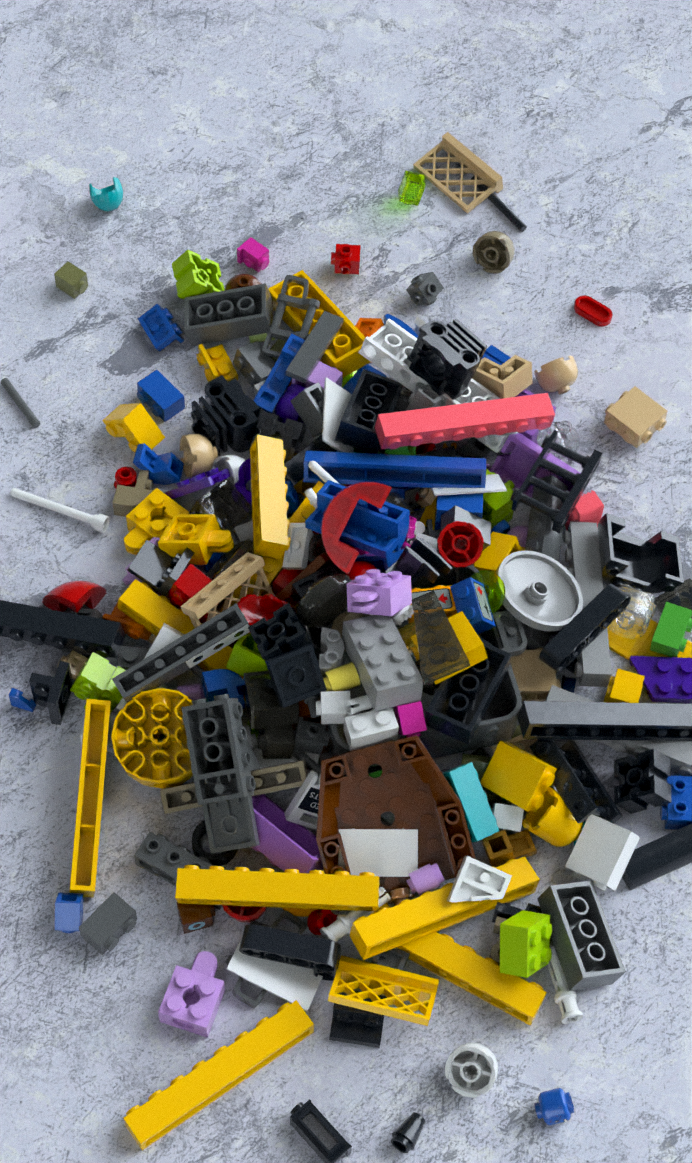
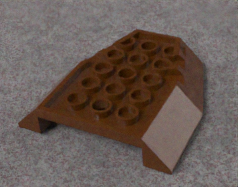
M417 735L357 749L321 761L316 841L325 874L334 875V872L340 869L341 871L349 872V875H351L339 829H418V869L429 863L430 865L437 863L445 880L456 879L465 856L476 859L461 801ZM379 764L382 767V773L379 777L373 778L369 776L368 768L370 765ZM389 811L394 814L395 819L391 825L381 823L380 817L384 812ZM339 848L341 849L345 868L338 864ZM379 877V888L383 887L386 890L379 898L387 893L390 895V891L395 889L409 888L410 890L406 881L410 877Z

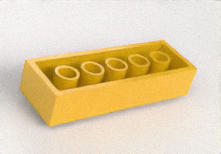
M303 270L292 275L307 279L309 282L307 298L320 301L319 309L315 311L308 334H310L324 311L344 318L343 325L320 361L330 367L337 368L343 373V378L370 363L368 359L358 353L366 337ZM284 280L268 288L273 299L274 311H276L278 305L277 298L281 293ZM293 282L289 283L286 295L302 299L304 285ZM286 306L282 319L293 332L301 331L307 310Z

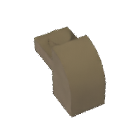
M140 469L135 487L117 485L112 503L114 515L126 517L152 492L153 480L149 479V471Z

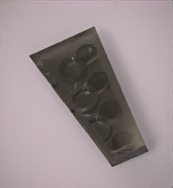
M434 590L412 599L424 685L469 667V660Z

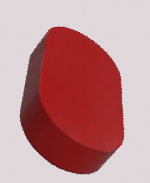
M586 295L576 298L574 310L578 315L601 327L611 323L613 313L610 308Z

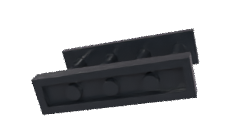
M554 430L550 437H545L541 445L543 450L520 489L515 488L510 500L513 501L511 508L513 511H516L519 504L523 503L551 517V520L554 521L552 530L560 534L598 468L603 453L594 449L591 456L587 455L585 457L556 443L558 431ZM552 450L581 464V467L584 468L581 474H574L546 460L550 451ZM540 468L572 482L573 488L571 491L566 490L565 492L537 478L536 475ZM530 485L561 499L563 503L561 509H554L525 495Z
M538 739L529 746L535 757L557 768L554 774L553 785L577 823H582L591 814L613 824L623 816L575 741L569 740L559 748L554 740Z

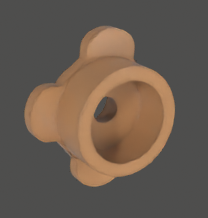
M409 888L395 889L390 891L391 900L388 901V904H395L396 906L403 900H412L415 896L410 894Z

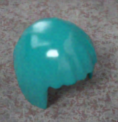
M113 177L114 185L102 189L94 188L91 183L89 184L92 202L100 210L113 211L122 203L123 187L117 177Z

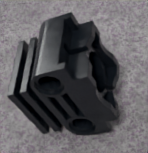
M458 319L449 322L447 326L439 321H431L421 326L413 350L407 357L411 362L409 369L415 375L424 379L439 396L446 393L454 400L466 392L486 351L487 345Z
M221 375L206 384L204 390L205 399L203 396L200 397L199 404L195 400L191 402L192 412L190 413L193 419V424L191 425L193 432L205 436L212 446L216 447L218 456L220 455V449L224 453L228 451L227 444L235 452L243 453L248 451L253 437L260 433V430L257 428L260 415L259 406L254 400L245 395L241 384L236 378L228 382Z

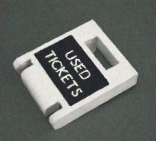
M311 771L284 812L287 821L317 830L318 820L305 816L303 813L318 817L320 776L318 777L317 772Z

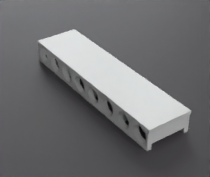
M388 319L386 324L373 335L367 336L364 339L358 353L414 393L428 384L409 369L411 362L407 357L411 354L417 338L391 319ZM472 378L466 392L453 400L446 393L442 396L445 398L440 406L501 398ZM519 432L487 435L476 439L498 453L509 435Z

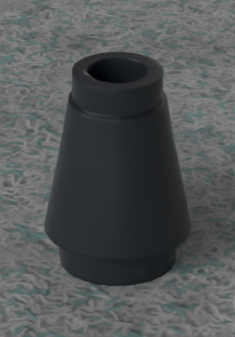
M413 1112L392 1133L391 1144L402 1153H408L410 1150H413L425 1119L420 1114Z

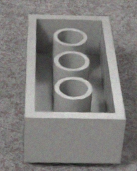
M372 615L344 621L342 630L344 648L351 662L355 665L359 679L374 710L377 711L421 701L424 680L391 616Z

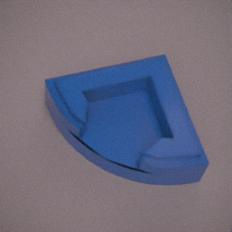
M12 688L9 693L11 706L33 712L36 707L33 699L27 700L22 696V691Z

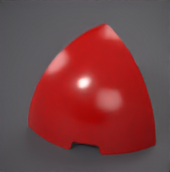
M71 581L52 589L44 596L42 602L43 605L51 610L64 612L67 608L78 612L83 605L94 609L107 593L105 588L88 581Z

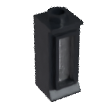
M310 1099L305 1104L300 1102L290 1112L292 1114L290 1116V1125L324 1163H336L344 1154L347 1157L351 1154L352 1145L341 1136L313 1105Z

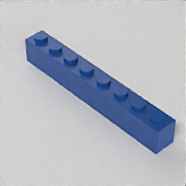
M306 451L304 458V482L317 483L318 481L325 483L308 467L310 461H316L339 484L376 482L387 486L422 488H485L486 484L485 458Z

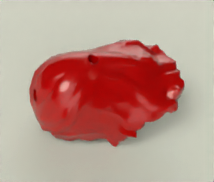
M248 594L246 597L240 598L237 603L250 626L263 618L266 621L274 617V611L287 604V602L280 600L273 594H265L263 596Z

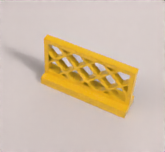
M341 955L329 992L328 1002L428 1026L439 979ZM359 988L362 992L356 993L353 989ZM345 992L347 996L340 995L337 993ZM384 994L387 998L380 999L378 995ZM370 998L373 1002L364 1001L363 999ZM409 1001L412 1004L406 1006L403 1002ZM394 1004L397 1008H392L388 1005ZM419 1010L423 1015L416 1014L414 1011Z

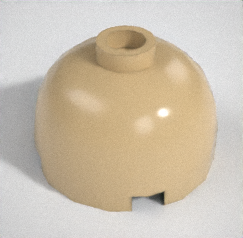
M568 356L570 360L564 361L563 357L550 361L541 366L542 371L540 372L535 370L534 375L540 387L548 392L558 391L559 395L570 391L569 386L574 384L578 377V368L573 356Z
M188 434L181 437L180 451H184V458L180 459L184 463L183 471L186 477L192 478L195 475L211 470L214 460L218 457L216 447H213L211 442L200 434Z

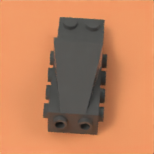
M228 694L214 696V701L206 702V698L191 701L192 705L181 708L191 760V770L195 783V793L198 805L203 807L210 853L258 846L260 843L251 797L255 795L256 783L251 775V771L260 769V764L247 741L246 729L242 726V705L238 702V698H229Z

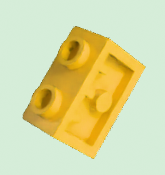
M203 344L198 345L196 358L199 365L204 366V373L208 382L221 375L228 382L235 378L237 381L239 380L238 374L222 344L206 350Z

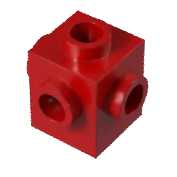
M336 244V251L331 252V265H335L334 273L359 275L361 245Z

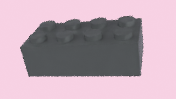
M266 283L185 297L184 332L191 346L267 333V329L271 327L273 321V299Z
M593 881L550 885L537 898L542 913L550 915V924L552 925L551 939L569 990L612 985L626 973Z

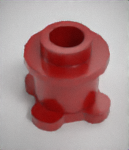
M126 466L118 469L115 473L116 481L114 482V488L116 489L117 485L135 487L137 482L136 471Z
M314 910L307 919L308 929L314 935H321L320 929L322 927L326 928L335 922L338 915L332 913L331 910Z

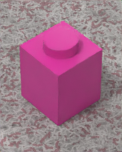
M421 701L394 706L399 734L406 735V737L421 736L420 732L427 730Z

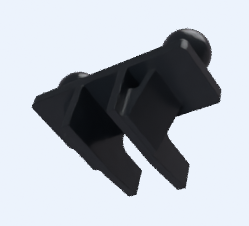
M417 537L410 548L408 546L405 547L399 559L385 573L400 571L402 575L411 576L412 586L423 576L434 584L440 574L433 567L446 577L449 575L452 567L437 553L435 548L424 539Z

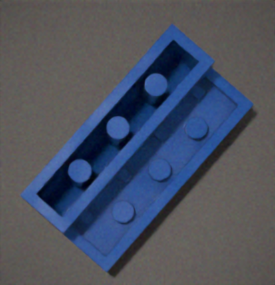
M330 480L325 483L317 492V508L306 519L305 528L321 534V521L326 506L346 486ZM359 498L339 541L387 559L393 550L397 552L400 550L406 539L409 529L410 510L386 501L380 509Z

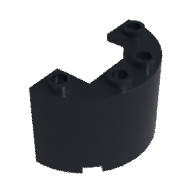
M606 513L598 523L601 573L605 584H613L623 592L630 594V596L638 597L643 594L672 592L676 587L684 583L679 536L660 531L646 541L619 532L626 527L624 518Z

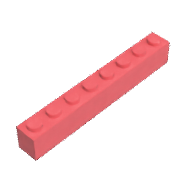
M548 393L378 414L375 430L381 449H397L403 446H419L426 443L437 444L449 440L460 441L464 438H482L494 434L521 433L532 429L543 430L551 426L555 412Z

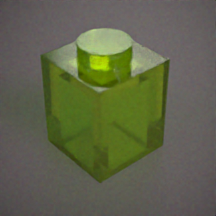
M405 170L398 188L399 202L406 205H419L426 187L423 174Z

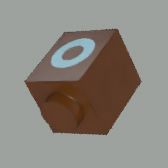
M176 902L184 934L213 926L212 917L216 916L214 905Z

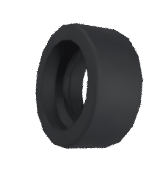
M205 820L196 826L192 833V849L196 857L207 858L213 866H223L234 859L238 849L224 851L219 854L205 852L201 847V838L207 833Z

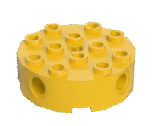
M164 688L143 691L126 703L124 708L115 717L111 734L114 754L128 776L144 786L164 789L181 785L193 777L181 708L192 705V700L176 690ZM163 734L165 739H163V742H158L157 739H160V735Z

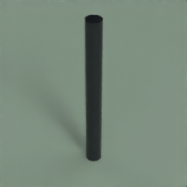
M484 184L477 185L480 191H486L489 188ZM494 193L487 197L521 232L526 230L527 226Z

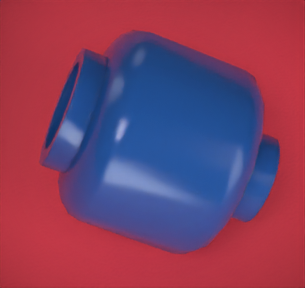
M562 1088L541 1092L538 1097L539 1102L534 1103L538 1119L543 1118L547 1125L567 1122L571 1119V1113H575L570 1093H565Z

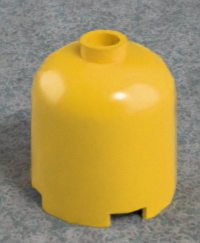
M548 787L544 795V802L537 812L526 811V817L522 819V826L556 847H564L576 841L583 827V822L577 823L559 793L551 787Z

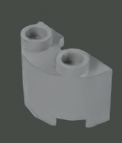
M322 627L319 667L324 678L326 671L344 665L345 649L339 631Z

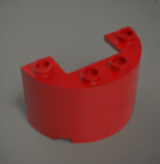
M376 482L355 483L339 491L326 506L321 521L322 541L333 563L347 574H349L359 552L357 549L339 541V538L359 498L381 509L392 487Z

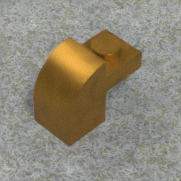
M527 829L507 836L505 830H502L482 839V845L491 867L501 866L510 859H519L524 856L529 857L537 853Z

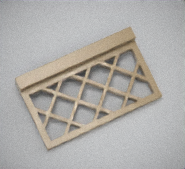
M449 132L442 136V141L413 164L414 169L467 214L489 197L490 194L493 192L498 194L503 189L502 176ZM443 149L448 153V157H436V154ZM447 162V169H436V163ZM450 162H459L461 168H450ZM433 163V169H424L422 165ZM472 173L475 175V180H463V174ZM435 174H447L446 180H437ZM449 174H461V180H449ZM484 184L489 187L486 191H477V185ZM449 185H460V192H451ZM463 185H474V191L463 192ZM462 197H474V201L466 205L462 201Z
M247 552L181 606L183 613L190 617L194 628L201 625L199 619L206 613H208L207 621L213 618L215 614H220L221 612L216 611L218 603L225 599L222 612L230 607L232 601H237L238 603L240 598L246 597L248 587L254 588L253 594L259 596L260 589L264 590L265 594H273L262 568L265 565L263 557ZM257 573L255 585L249 584L251 576ZM242 585L239 598H234V590Z

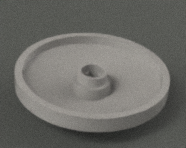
M517 551L504 558L496 570L494 583L500 601L515 618L532 628L542 631H560L582 610L583 597L576 579L561 563L545 554L535 551Z

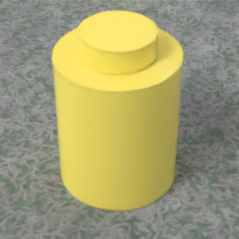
M353 662L326 671L323 678L326 691H345L361 685Z

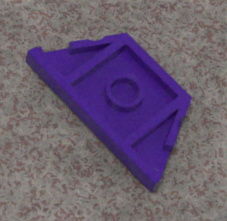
M217 467L176 483L177 488L164 493L171 499H175L210 487L231 477L228 468L219 471Z
M630 656L629 664L634 666L639 675L645 676L643 686L647 689V694L652 702L692 703V658Z

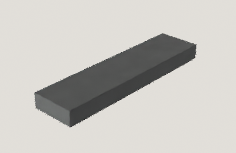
M324 311L288 366L286 376L306 383L343 325L344 318Z

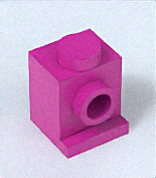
M250 237L237 248V262L239 264L244 262L247 267L260 272L269 265V249Z

